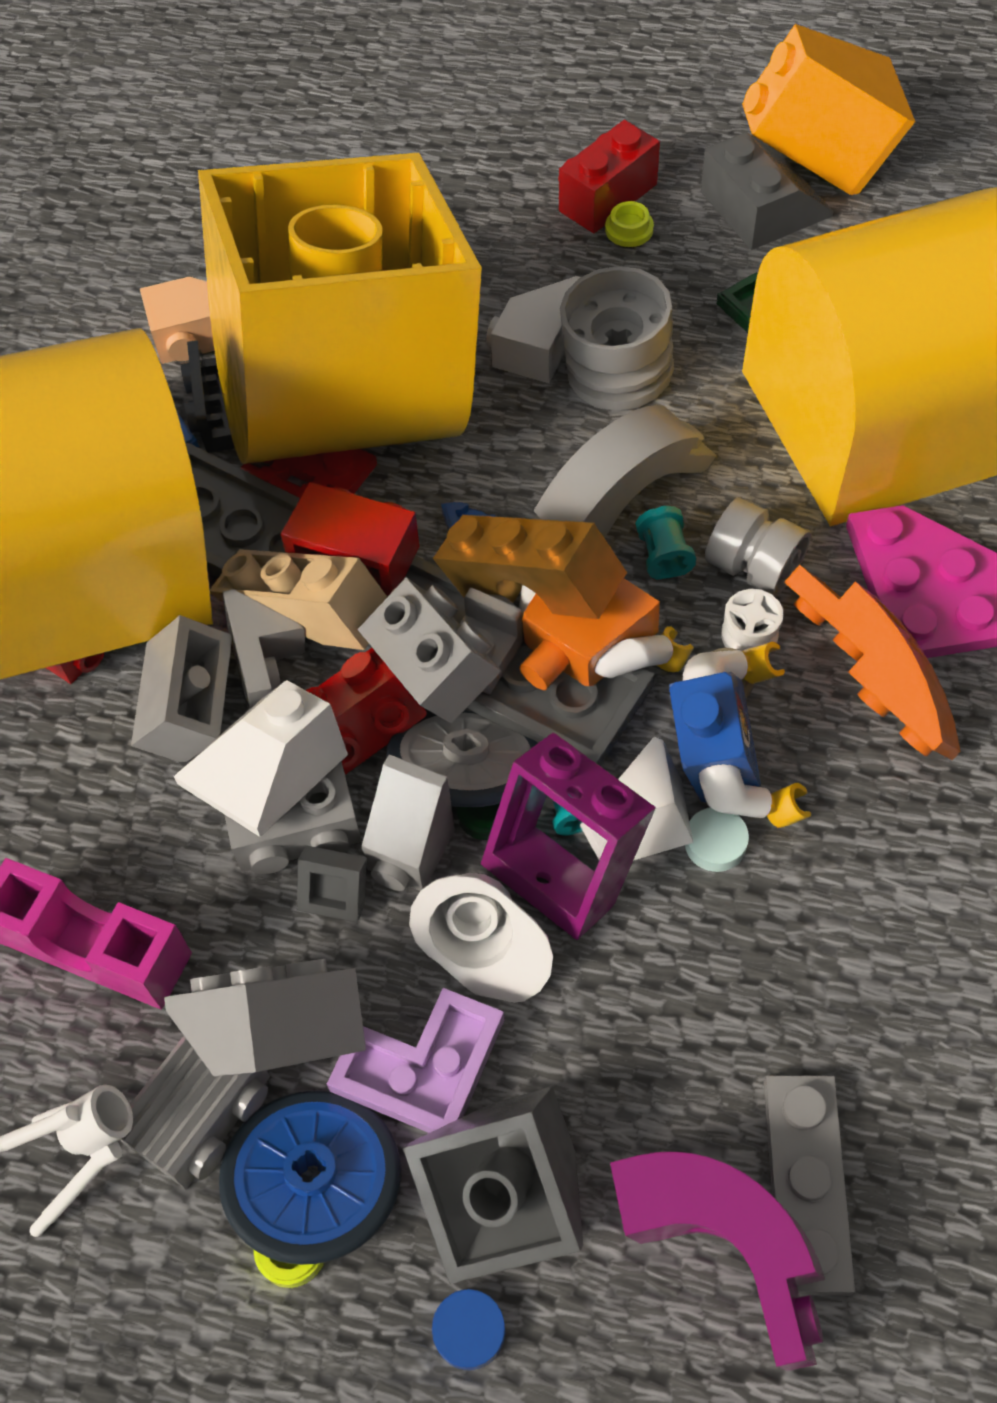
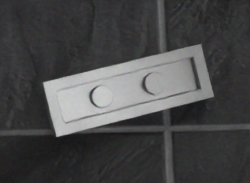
M766 1076L764 1080L772 1196L788 1210L801 1226L812 1244L825 1277L823 1281L797 1286L799 1295L852 1296L855 1293L835 1077Z

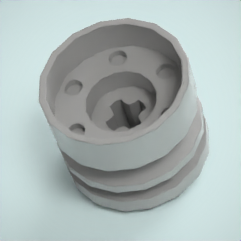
M616 266L597 269L579 278L565 292L560 305L566 367L570 386L579 398L596 408L621 411L639 408L655 400L669 386L674 371L673 342L671 337L673 333V316L669 290L658 277L638 268Z

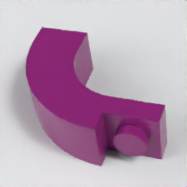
M654 1152L610 1162L625 1236L640 1244L686 1234L702 1233L718 1236L731 1242L743 1255L753 1273L776 1367L790 1371L817 1365L812 1345L823 1343L819 1317L811 1295L800 1297L797 1286L823 1281L825 1277L811 1242L798 1222L782 1204L762 1185L745 1173L726 1163L706 1156L683 1152Z

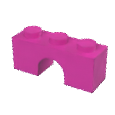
M5 858L0 866V944L160 1010L163 1009L165 1005L164 997L170 996L192 955V951L175 924L119 902L112 913H109L77 897L59 878Z

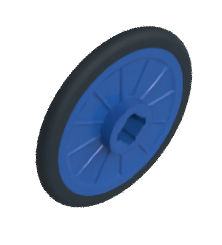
M305 1091L286 1095L254 1112L238 1128L229 1142L222 1159L219 1175L221 1204L226 1218L237 1235L260 1254L289 1264L306 1265L328 1262L343 1257L361 1247L385 1223L393 1209L400 1188V1156L390 1130L370 1108L328 1091ZM309 1166H317L318 1171L321 1173L313 1178V1182H303V1178L300 1176L308 1170Z

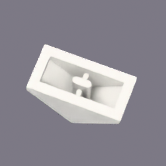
M653 737L618 779L656 807L634 860L693 843L681 778L664 741ZM582 822L580 826L598 860H600L607 840Z

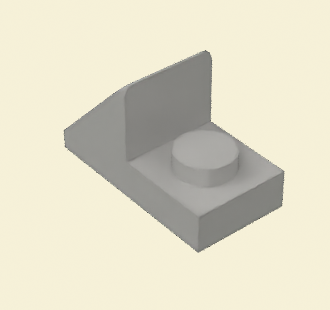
M233 589L223 591L225 618L229 634L232 635L231 643L249 710L281 684L276 660L305 653V629L294 620Z

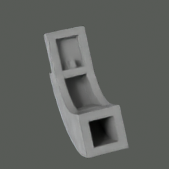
M663 404L646 406L618 418L590 438L557 473L535 507L534 512L542 520L595 523L605 538L627 504L650 483L672 473H702L710 467L717 455L702 443L704 436L698 429L681 421Z

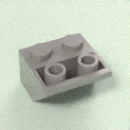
M326 959L286 964V971L285 965L277 967L268 966L190 979L191 993L164 997L166 1012L213 1076L260 1072L366 1050L356 970L352 968L328 972Z

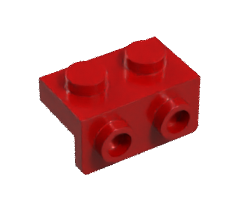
M373 648L353 655L335 675L318 687H311L306 690L331 704L348 753L342 760L345 775L386 746L394 734L405 732L427 714L425 708L419 705Z

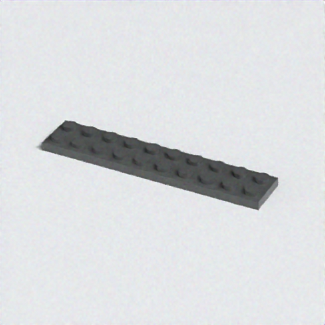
M187 442L186 447L202 517L208 573L219 578L224 564L233 555L237 554L239 549L285 553L281 532L300 498ZM415 555L405 578L407 577L425 591L432 585H435L444 592L459 608L453 617L460 624L466 615L464 597L440 567ZM523 632L522 644L491 694L481 692L467 708L500 726L531 738L538 743L554 732L596 764L602 766L652 689L655 674L641 668L613 678L604 677L594 686H584L565 672H562L548 689L543 691L529 683L520 672L519 666L533 651L525 643ZM368 644V646L366 647L365 650H360V649H355V650H357V651H359V652H366V651H368V650H369L370 648H372V647H371L370 644Z

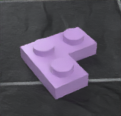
M443 988L416 1047L363 1026L366 1050L340 1055L327 1082L328 1089L334 1094L431 1133L464 1116L504 1023V1012Z

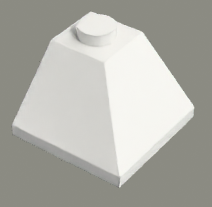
M286 680L257 702L182 768L174 778L179 786L261 837L336 767L348 753L331 704Z

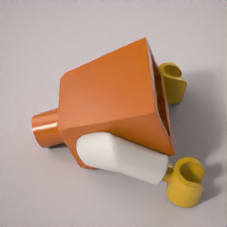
M625 578L599 619L553 614L535 592L522 585L519 609L522 611L524 640L533 651L521 663L519 669L524 678L540 690H547L562 672H565L584 686H594L604 677L613 678L654 665L668 672H679L694 649V646L691 644L684 646L674 642L677 631L672 626L666 627L661 635H656L659 632L660 601Z

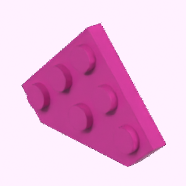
M904 505L849 514L846 528L868 591L874 594L897 616L917 641L927 658L997 647L996 552Z

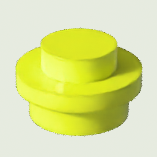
M634 201L617 204L612 209L605 223V232L608 239L623 247H636L646 243L652 237L654 222L648 209L643 204Z

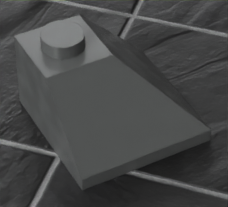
M553 1086L489 1104L407 1143L403 1147L449 1284L581 1251L583 1236L576 1152Z

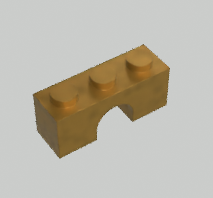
M462 515L449 529L447 538L433 557L434 561L463 597L466 596L470 588H474L488 595H501L514 603L521 592L522 585L535 592L553 614L592 619L600 618L627 574L626 569L595 523Z

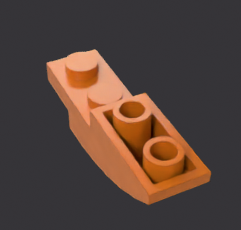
M799 564L784 582L800 596L793 605L816 625L821 626L827 620L839 631L832 640L857 661L848 673L864 686L857 693L860 699L884 718L890 711L905 724V727L899 734L924 756L928 757L934 750L953 760L961 752L955 721L939 679L914 637L896 615L874 594L856 581L841 597L819 577Z

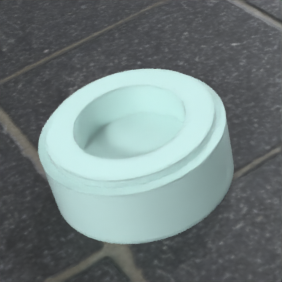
M711 807L697 812L689 821L693 843L685 845L689 858L700 868L712 872L726 871L738 865L745 855L749 840L748 829L739 815L715 811Z

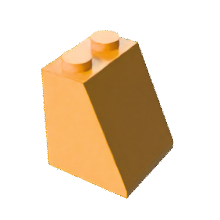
M795 24L785 40L776 46L769 64L757 82L749 87L742 103L754 137L849 195L859 194L915 123L890 57Z

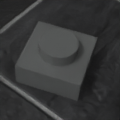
M306 845L298 859L297 911L357 923L365 904L367 857Z

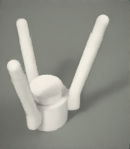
M107 1084L100 1085L70 1103L36 1115L32 1118L31 1124L0 1136V1152L56 1131L58 1140L65 1150L76 1155L91 1156V1159L30 1227L32 1236H41L104 1167L122 1157V1149L118 1141L126 1137L131 1131L133 1112L128 1100L117 1088Z

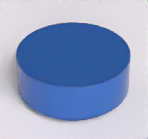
M466 1289L452 1293L441 1302L434 1314L432 1322L434 1344L442 1358L455 1368L476 1370L485 1367L497 1357L505 1339V1323L499 1306L490 1296L478 1290Z

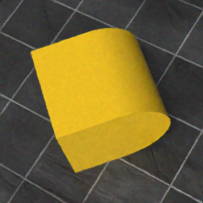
M420 153L198 170L207 289L214 350L228 425L237 455L243 464L457 437L465 431L473 401L482 267Z
M997 187L982 189L782 245L769 251L760 265L755 284L742 372L830 527L847 522L848 516L851 513L899 506L997 475Z
M136 328L0 356V680L149 641L179 615L205 625L213 624L204 531L192 467L167 380L155 349L142 328Z

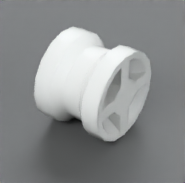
M761 589L742 590L730 597L725 607L724 623L722 624L721 632L724 646L742 652L743 650L769 642L778 643L779 630L783 622V609L780 602L772 594Z

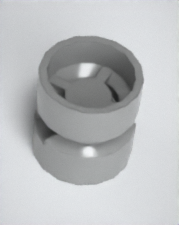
M737 497L729 504L717 522L706 547L705 560L732 576L742 571L746 572L748 584L766 591L774 597H778L787 586L784 583L785 580L799 564L801 565L810 544L811 532L784 518H780L772 523L770 522L767 509L743 497Z

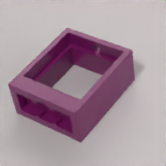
M552 732L513 762L481 865L574 939L578 940L616 903L656 807L556 733ZM546 796L550 797L607 840L595 872L536 827ZM536 878H544L548 883L542 884Z

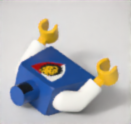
M769 642L743 650L742 652L733 650L697 654L689 659L685 665L683 681L669 684L683 771L700 801L707 802L712 809L721 813L755 818L767 816L769 821L777 828L789 826L809 818L811 812L801 810L795 802V799L807 794V789L802 784L793 783L773 793H770L767 788L761 786L742 682L744 678L748 683L754 684L782 676L785 673L784 669L775 670L769 661L768 654L779 650V644Z

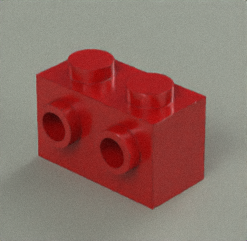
M625 119L607 133L601 134L595 142L575 157L568 159L559 168V212L593 234L605 226L607 217L617 204L626 201L635 202L657 185L660 141Z
M309 482L281 532L285 553L359 558L387 597L404 580L420 547L416 512L407 510L393 502L382 503L355 495L341 487L330 488L313 482Z

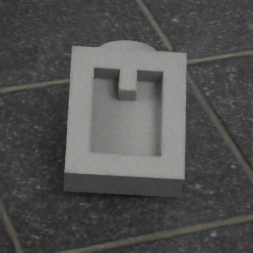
M470 588L464 597L466 615L460 625L467 621L492 645L486 654L501 672L482 691L490 695L523 642L522 611L501 595H488Z

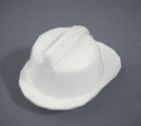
M477 873L447 876L436 879L423 888L411 905L409 926L417 945L474 994L513 1003L523 1002L540 992L551 976L553 952L548 936L538 923L512 900L510 893L499 881L485 874Z

